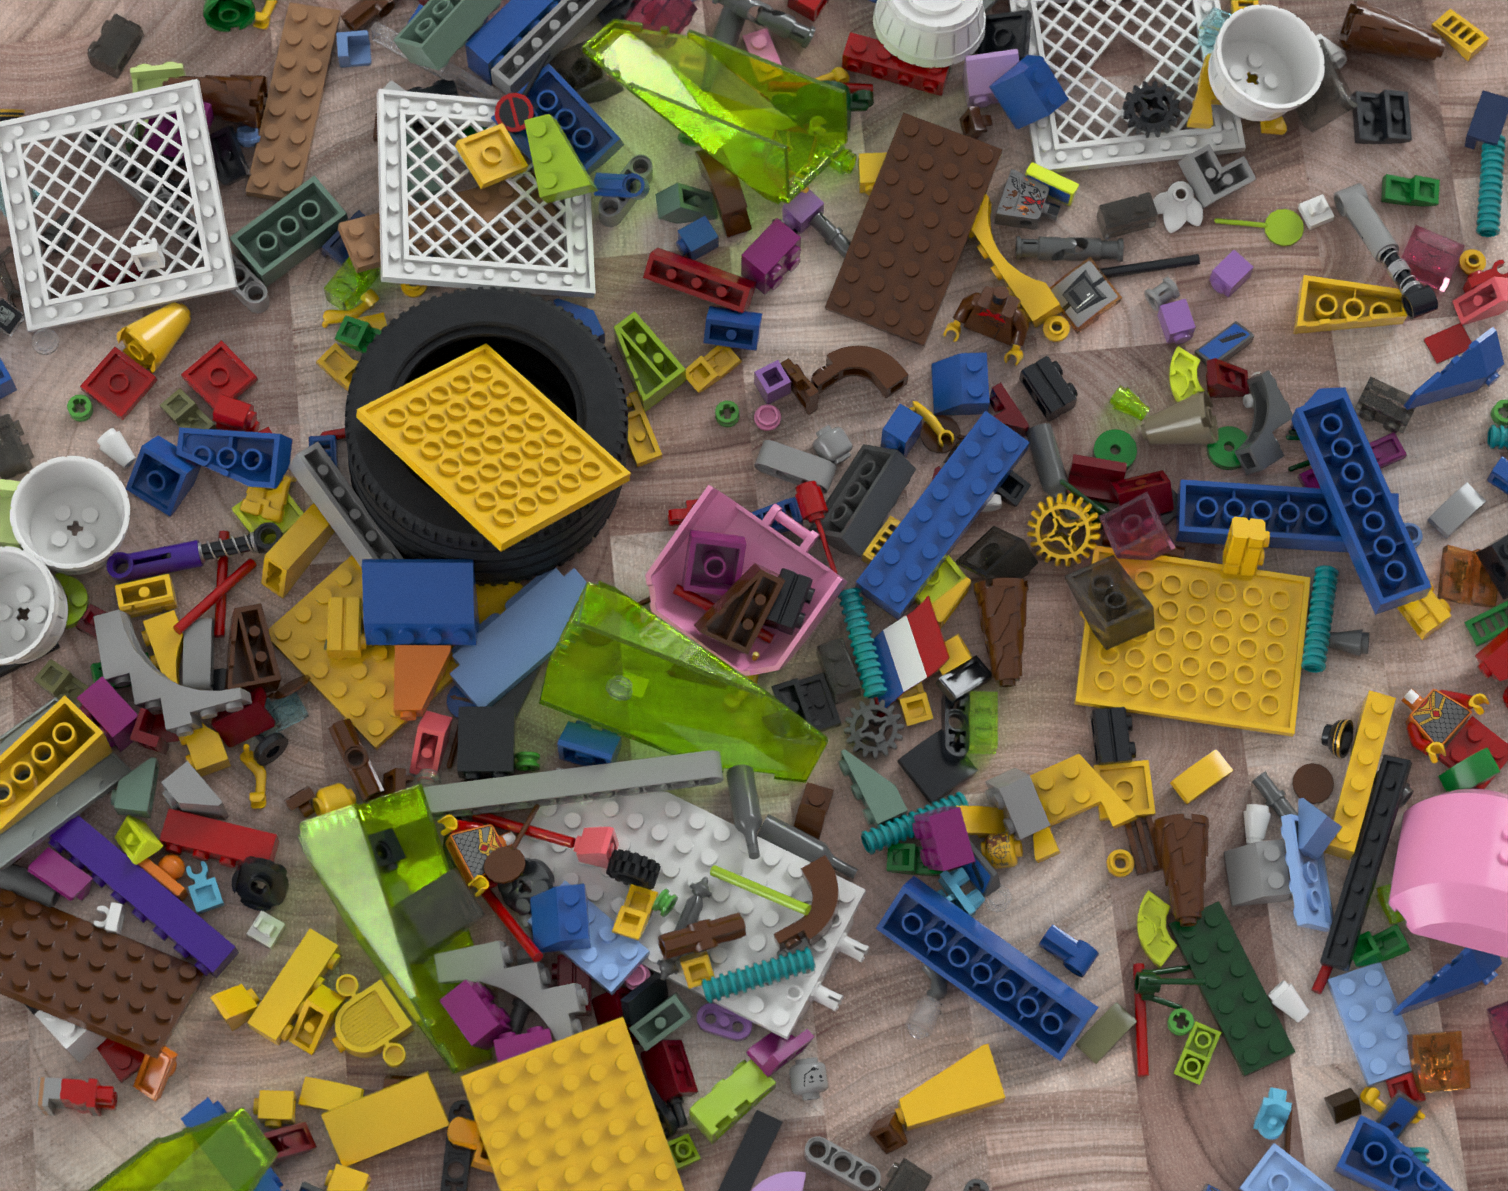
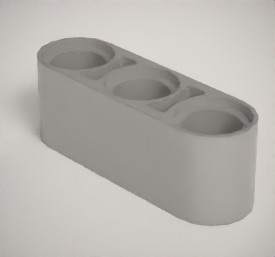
M636 155L630 159L620 174H638L650 184L653 178L652 161L648 156ZM638 168H644L647 170L645 173L642 174L635 172V170ZM635 180L630 184L632 194L637 193L641 188L639 180ZM602 197L598 206L600 222L607 227L617 226L637 200L632 198ZM608 208H614L617 210L613 214H607L604 212Z
M771 440L763 441L754 467L760 472L796 485L808 481H816L817 486L821 487L822 493L828 492L837 466L831 461Z
M199 618L184 631L183 686L196 690L213 691L211 685L213 684L214 620L213 618Z
M816 1136L807 1141L804 1156L810 1165L856 1191H876L878 1189L881 1176L876 1167L823 1137ZM814 1145H820L824 1148L825 1155L821 1158H815L810 1154L809 1149ZM839 1159L847 1160L850 1164V1169L846 1172H839L835 1168L834 1163ZM864 1173H869L874 1176L875 1183L872 1186H864L861 1184L859 1177Z

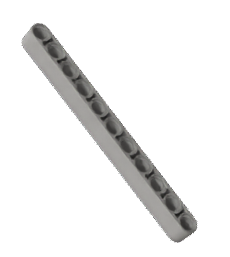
M100 129L91 132L97 135L98 137H101L105 129ZM80 134L72 135L71 137L77 140ZM86 134L80 145L90 153L97 142H90L93 137ZM110 134L104 140L113 147H116L118 144ZM102 144L94 157L105 163L113 151ZM121 148L120 151L130 158L132 157L125 148ZM119 155L112 161L109 167L121 173L128 161ZM132 165L127 173L136 172L133 177L126 178L136 184L144 171ZM106 170L142 206L148 199L146 195ZM148 174L140 187L144 190L155 189L159 182ZM162 186L156 198L167 204L172 194ZM177 199L171 206L180 214L186 209ZM152 201L147 211L157 219L164 207ZM168 211L160 223L172 230L179 217ZM189 212L186 218L197 224L196 218ZM190 225L186 230L178 229L176 234L187 240L194 227ZM199 232L191 242L196 247L200 243ZM188 247L187 250L197 259L199 253ZM232 254L236 277L242 276L245 279L237 283L238 289L229 291L251 312L263 313L270 305L266 286ZM255 294L263 295L259 300H251V297Z
M713 750L428 786L419 790L421 818L423 820H439L448 814L456 818L533 808L535 804H539L542 807L718 784L723 781L721 754L719 751Z

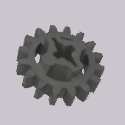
M871 698L870 705L868 706L863 701H860L859 710L853 707L850 709L853 718H845V722L850 727L844 728V733L851 734L846 742L847 744L855 743L854 753L860 749L863 750V758H866L869 753H873L874 760H877L878 753L880 752L887 757L889 747L895 751L897 749L894 741H902L903 736L897 733V731L904 730L903 724H897V721L901 719V714L893 715L895 706L891 705L888 709L885 708V700H881L879 705H875L874 699ZM872 711L883 713L886 716L882 718L875 716ZM862 716L863 726L855 732L856 723ZM873 723L875 727L880 725L879 734L868 733L869 724ZM893 727L892 735L886 742L884 737L885 731ZM868 740L875 743L876 747L867 746L862 742Z

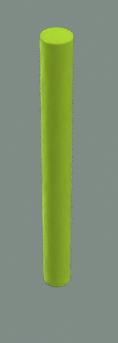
M713 865L710 870V875L803 915L807 916L810 913L811 905L719 866Z

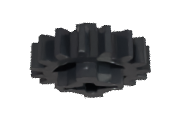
M1143 81L1141 89L1134 85L1132 93L1127 92L1126 101H1124L1122 107L1125 110L1123 119H1130L1128 128L1137 127L1135 134L1138 135L1141 131H1145L1146 138H1149L1150 133L1154 132L1158 138L1160 137L1161 130L1168 134L1171 128L1170 125L1176 126L1177 117H1179L1181 110L1178 109L1180 100L1173 99L1175 91L1167 92L1166 84L1159 88L1157 87V81H1154L1152 86H1148L1147 82Z

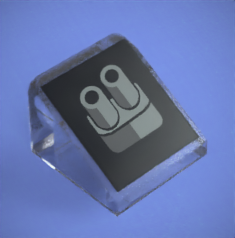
M0 297V332L11 338L25 319V315L7 300Z

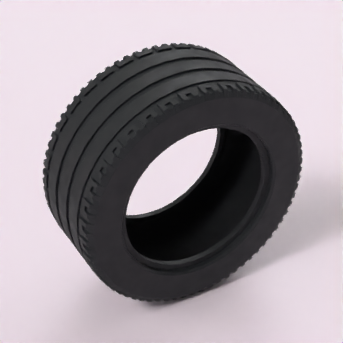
M470 287L466 288V291L457 289L454 290V293L448 294V292H445L440 297L435 295L431 297V300L421 301L420 305L416 307L414 305L411 306L407 312L403 311L400 313L398 319L394 318L388 326H384L381 329V334H377L373 342L369 343L366 353L362 354L359 363L356 365L346 399L345 436L348 466L353 490L362 501L372 520L393 543L404 559H473L476 584H479V586H485V584H491V586H497V584L509 585V582L513 581L516 584L521 583L522 580H532L533 576H540L554 570L556 566L561 567L568 560L571 561L576 553L580 554L592 542V537L596 538L600 530L603 529L607 521L606 519L610 518L622 485L507 549L500 551L356 418L357 409L486 343L625 468L628 439V406L620 373H617V366L612 360L611 354L607 353L606 347L599 341V337L596 334L593 335L591 329L585 326L582 320L579 318L576 320L573 313L570 311L566 312L560 305L556 307L552 301H545L538 295L533 297L528 292L524 294L519 293V290L516 289L508 291L507 288L499 290L495 289V287H490V289L478 287V289L471 290Z

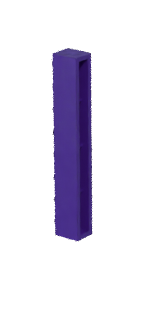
M79 815L69 820L49 836L51 840L48 844L60 854L64 850L71 856L69 861L81 870L87 869L92 874V881L100 888L106 885L113 892L110 896L119 904L124 905L127 903L134 909L131 913L143 924L146 920L154 926L152 931L163 941L169 938L176 945L173 949L185 959L188 956L196 961L194 966L205 976H208L210 973L217 978L238 955L237 948L139 865L133 864L127 855Z

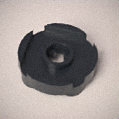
M249 856L237 867L231 881L234 894L237 892L241 897L240 902L246 907L257 911L271 910L273 906L282 904L288 893L289 881L286 876L287 870L283 865L276 864L271 860ZM254 881H262L265 885L263 888H259L258 883Z
M525 858L526 866L519 878L509 883H498L497 885L504 902L518 914H531L530 898L553 888V883L555 882L554 875L551 869L541 860ZM530 880L532 882L530 885L531 893L524 891L523 881Z

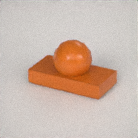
M174 854L165 855L160 859L158 866L149 858L137 864L180 901L183 902L188 896L186 889L176 881L185 872V864L181 857Z
M166 1046L158 1059L145 1054L133 1087L156 1102L161 1098L168 1078L176 1071V1058L178 1054Z

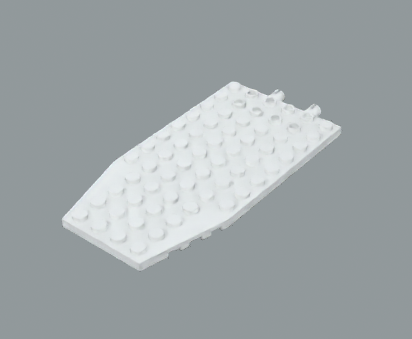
M659 791L542 806L530 824L571 836L575 839L578 835L582 836L584 828L612 827L619 842L618 849L628 850L631 853L636 852L641 856L645 855L648 859H653L660 864L661 869L655 887L651 890L658 892L659 895L667 888L670 891V895L675 894L678 896V900L666 917H662L659 910H653L648 924L638 941L650 952L641 965L654 973L661 974L657 962L659 959L664 960L659 949L658 936L675 930L687 900L693 896L692 889L690 888L691 883L696 884L704 877L708 878L709 892L712 894L710 898H703V907L696 922L706 919L715 920L740 913L746 926V936L718 944V947L707 950L715 978L719 977L721 973L727 975V972L730 970L732 973L736 972V968L743 970L746 965L752 967L755 962L758 965L762 964V960L768 962L771 957L778 959V955L787 956V952L794 954L797 949L803 951L804 947L808 946L815 962V971L811 972L809 969L806 970V974L798 973L797 977L790 975V979L786 980L784 977L781 978V982L775 980L772 981L773 984L771 985L765 983L762 988L756 986L755 990L749 988L746 993L740 991L736 996L733 993L730 994V998L724 996L721 997V1001L713 1000V1003L787 1040L797 1021L804 1018L813 1001L832 1009L834 1012L838 1010V1004H841L843 995L822 986V982L837 954L842 952L862 963L865 959L864 955H867L869 951V946L848 937V933L854 924L853 916L864 898L866 890L837 875L839 909L828 933L811 947L806 938L801 939L802 943L791 950L785 948L780 951L775 943L773 934L798 921L805 915L710 875V870L713 865L719 866L811 905L813 895L801 872V868L811 862L758 836L760 857L750 859L745 836L737 830L734 824L669 792ZM526 835L523 836L517 849L522 852L525 858L541 860L551 869L555 880L553 888L560 886L564 881L570 885L585 884L587 899L614 922L616 921L620 907L624 905L631 885H625L623 882L616 881L615 878H610L606 874V868L579 862L576 855L577 852H574V847L571 849ZM530 880L523 881L530 888L532 882ZM678 959L675 963L679 972L669 975L666 979L706 999L702 985L691 989L688 988L680 959Z

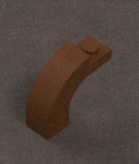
M717 144L696 151L695 154L701 175L708 183L713 194L725 236L728 238L752 230L746 209L747 203L739 179L723 146Z
M848 346L829 353L826 357L827 368L825 366L820 367L813 373L811 383L820 394L843 378L851 376L863 377L871 381L886 399L907 385L909 374L897 360L879 349L868 346Z
M826 855L801 868L802 877L813 895L811 910L807 916H803L798 921L773 934L775 943L780 951L785 948L791 950L802 943L801 939L806 938L810 947L828 933L836 919L839 909V888L835 871Z

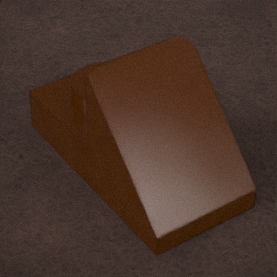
M807 782L802 801L798 807L794 827L820 839L834 790Z

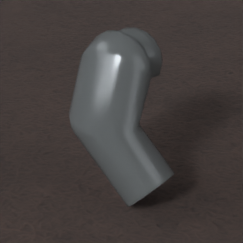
M925 964L921 969L931 979V989L927 991V997L930 1001L936 1003L946 996L948 980Z

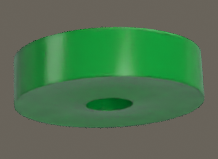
M1225 426L1218 428L1219 439L1216 441L1217 443L1207 444L1206 451L1209 460L1213 465L1222 470L1240 468L1242 465L1234 451L1245 442L1248 436L1236 427ZM1224 446H1232L1233 451H1226Z
M1118 429L1103 432L1096 439L1093 448L1094 458L1127 463L1126 470L1133 465L1137 455L1136 442L1132 436ZM1116 448L1120 453L1114 455L1110 450Z

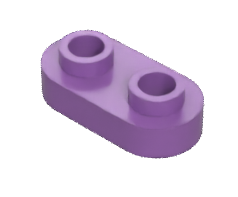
M707 1003L697 1012V1024L706 1033L733 1041H743L751 1034V1021L717 1004ZM708 1015L716 1017V1021L713 1024L706 1022L705 1019ZM740 1023L743 1025V1030L736 1032L732 1028L733 1025Z

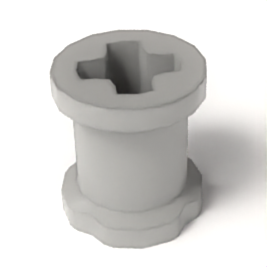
M1165 277L1162 283L1152 290L1147 289L1144 292L1146 300L1156 311H1159L1160 305H1163L1172 298L1177 299L1180 297L1178 287L1169 277Z

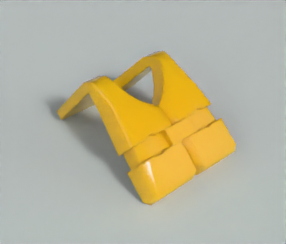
M285 474L283 481L278 487L271 490L248 486L246 490L247 495L242 500L240 510L255 516L261 515L264 519L281 523L290 483L296 482L297 479Z

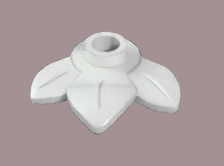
M1183 181L1173 183L1167 192L1158 194L1151 204V213L1163 214L1164 225L1169 233H1174L1180 229L1186 221L1194 226H1200L1203 219L1201 203L1193 198L1194 191L1192 187ZM1183 190L1186 194L1185 198H1177L1176 191Z

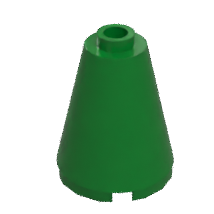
M205 0L203 17L206 24L214 30L231 32V28L239 27V30H242L252 24L255 19V6L252 0Z

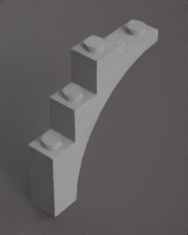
M115 610L94 616L103 677L116 687L131 684L135 705L147 709L149 712L162 709L167 731L177 734L179 737L193 734V730L202 728L201 719L214 718L218 712L225 710L227 712L240 711L244 705L252 703L250 692L242 688L222 691L196 690L171 681L154 666L144 653L135 635L129 614L121 610Z
M495 941L434 954L439 983H461L467 979L475 983H486L502 988L522 999L535 1010L551 1029L556 1041L582 1032L581 1022L579 1019H576L575 1015L586 1013L585 1006L588 1005V996L585 988L582 989L581 984L577 983L548 988L547 984L551 982L550 973L547 967L544 968L543 963L533 962L511 967L510 963H513V954L506 942Z

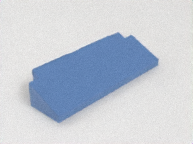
M557 568L536 576L506 602V610L502 614L494 613L479 625L477 645H455L453 647L452 657L458 667L450 673V676L455 686L476 707H492L607 609L605 602L575 568L565 576Z

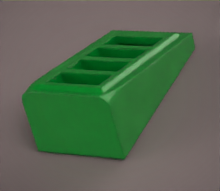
M1508 601L1464 622L1477 647L1493 640L1508 627V617L1505 613L1508 610ZM1500 614L1506 626L1501 628L1495 615ZM1488 618H1490L1496 630L1492 633L1485 622ZM1480 623L1486 636L1481 638L1474 624Z

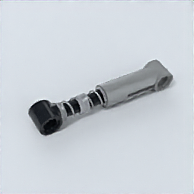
M1358 183L1335 192L1334 202L1340 215L1348 218L1374 259L1378 263H1383V267L1387 270L1394 284L1400 286L1399 291L1402 294V305L1407 316L1410 319H1414L1437 310L1438 301L1433 289L1429 285L1423 286L1419 281H1415L1416 276L1411 275L1410 267L1404 259H1400L1398 256L1399 246L1369 203V198L1363 185Z

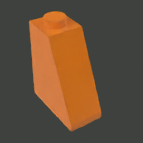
M395 645L393 706L395 716H399L401 720L405 721L416 720L417 717L424 716L452 660L451 645Z

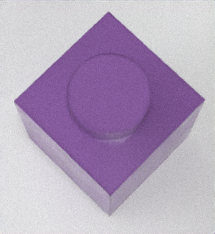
M810 189L807 193H803L800 190L783 205V221L790 229L795 228L801 234L810 226V221L818 213L822 212L824 214V202Z
M1233 250L1212 270L1209 281L1218 293H1224L1229 298L1250 278L1253 266L1238 252Z
M1186 299L1160 305L1157 316L1167 344L1173 342L1182 344L1189 341L1193 337L1196 327Z
M779 360L754 372V384L766 404H771L791 393V381Z

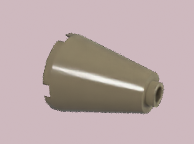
M1199 391L1145 418V424L1141 425L1144 440H1149L1150 444L1217 443L1216 441L1219 439L1216 415L1213 416L1210 409L1213 407L1207 391Z

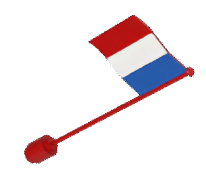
M816 481L802 483L795 487L797 492L795 498L802 519L816 524L830 569L837 573L821 524V520L825 519L824 514L828 513L821 487L817 486ZM929 596L911 613L885 628L874 638L875 642L872 644L877 648L875 654L879 656L877 662L881 663L879 671H883L881 678L885 679L883 686L888 690L884 695L873 698L875 705H879L881 700H885V708H888L906 691L935 674L950 658ZM880 712L876 714V716L881 718L886 716Z

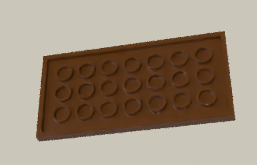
M903 112L825 309L925 347L1003 149Z
M0 888V994L158 1059L205 975L194 964L123 935L107 933L105 928H98L89 921L54 907L49 908L36 901L17 895L12 891Z

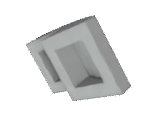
M1466 483L1445 501L1427 521L1447 539L1469 517L1477 512L1485 504L1486 500Z

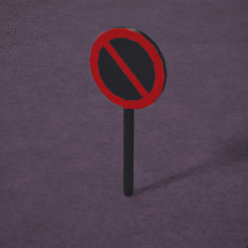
M547 51L523 94L509 93L497 102L495 119L498 124L503 123L507 131L513 133L526 129L524 120L534 117V107L527 98V95L550 57V51Z

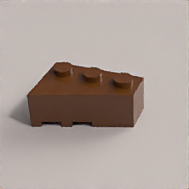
M754 563L694 626L700 633L748 655L785 580L778 573Z
M262 604L234 608L230 619L224 690L242 688L250 692L261 686L266 693L277 691L282 679Z

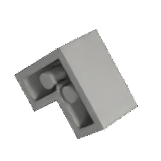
M1210 144L1178 161L1202 208L1256 180L1245 156L1222 167Z
M1013 768L985 781L988 790L985 791L987 799L992 806L995 805L999 810H1003L1006 817L1003 819V824L1010 835L1014 834L1015 837L1021 840L1050 826L1030 775Z

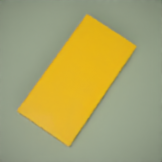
M428 1071L321 1114L341 1165L346 1167L450 1124Z

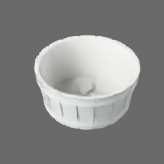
M877 0L873 13L875 33L879 41L884 44V47L904 62L921 67L939 68L965 60V56L972 55L978 49L985 34L986 15L983 0Z
M1251 5L1234 12L1222 25L1209 60V82L1214 95L1227 110L1232 111L1238 117L1251 121L1273 120L1301 106L1316 93L1324 76V55L1317 37L1299 17L1297 18L1293 13L1282 8L1279 9L1276 6ZM1247 73L1258 76L1256 80L1257 85L1246 81L1248 78Z
M62 456L39 464L20 481L10 505V522L13 527L14 536L23 550L38 558L48 569L67 575H80L101 568L107 563L108 558L112 554L118 552L129 526L130 503L121 480L119 481L118 476L107 466L104 467V464L90 458ZM74 521L79 522V526L83 527V531H79L77 536H73L72 531L67 530L68 526H72Z
M0 546V665L28 663L48 653L59 641L65 630L68 618L67 598L59 580L38 558L25 550L22 551L20 548ZM20 608L24 610L29 608L30 612L27 614L29 619L27 621L24 619L19 621L17 619L20 615L18 611Z

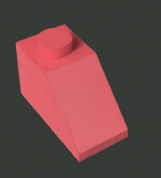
M1494 276L1453 300L1452 302L1461 325L1500 315L1507 311L1508 278Z
M426 710L417 728L409 773L433 780L437 779L449 741L452 717Z
M584 828L582 836L578 835L574 844V852H577L576 855L579 862L607 869L612 852L615 849L617 850L619 846L614 828Z

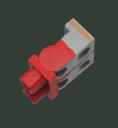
M39 1077L36 1106L45 1116H55L56 1108L75 1109L79 1113L85 1114L90 1112L92 1116H101V1110H116L118 1093L114 1091L113 1086H102L96 1078H89L87 1083L80 1079Z

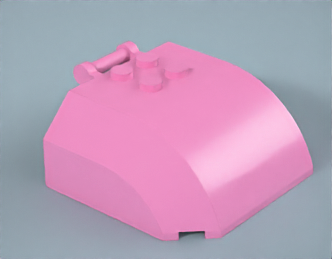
M710 485L706 487L645 575L651 600V614L739 677L781 670L812 634L847 584V581L808 553L818 540L820 534L814 530L809 531L782 512V508L775 503L763 520H761ZM775 520L802 538L804 540L800 547L773 529L771 524ZM690 529L744 536L746 551L742 575L756 563L780 574L782 568L796 572V574L811 578L813 580L811 588H814L815 592L810 605L805 603L802 613H805L806 616L801 629L795 628L793 635H789L778 629L763 625L762 628L775 634L770 644L756 638L748 655L700 633L694 624L707 611L673 594L677 584L683 586L682 578ZM694 592L714 603L723 596ZM753 652H759V658H757L756 661H753Z
M1484 789L1454 790L1423 800L1404 812L1388 904L1394 911L1398 910L1406 919V926L1411 933L1508 958V794Z

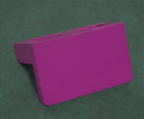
M49 847L28 866V872L69 901H73L76 897L83 901L89 895L93 878Z
M806 1029L796 1037L791 1033L787 1040L771 1032L746 1051V1054L769 1077L802 1053L815 1036Z

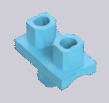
M962 867L950 873L947 870L939 875L941 878L938 879V882L948 896L942 889L937 892L971 917H974L976 910L985 902L981 892L976 888L965 896L960 887L968 883L970 878Z
M1272 1087L1269 1089L1268 1098L1263 1097L1253 1128L1258 1129L1264 1138L1274 1140L1279 1138L1283 1132L1292 1103L1286 1102V1090Z

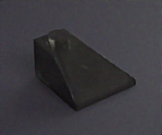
M996 526L989 529L955 561L958 566L987 580L996 578L1022 579L1038 564L1037 559L1024 539Z

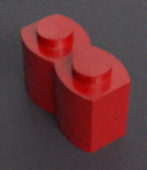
M223 394L220 395L213 411V420L216 422L217 430L258 432L260 422L257 421V412H254L252 404Z

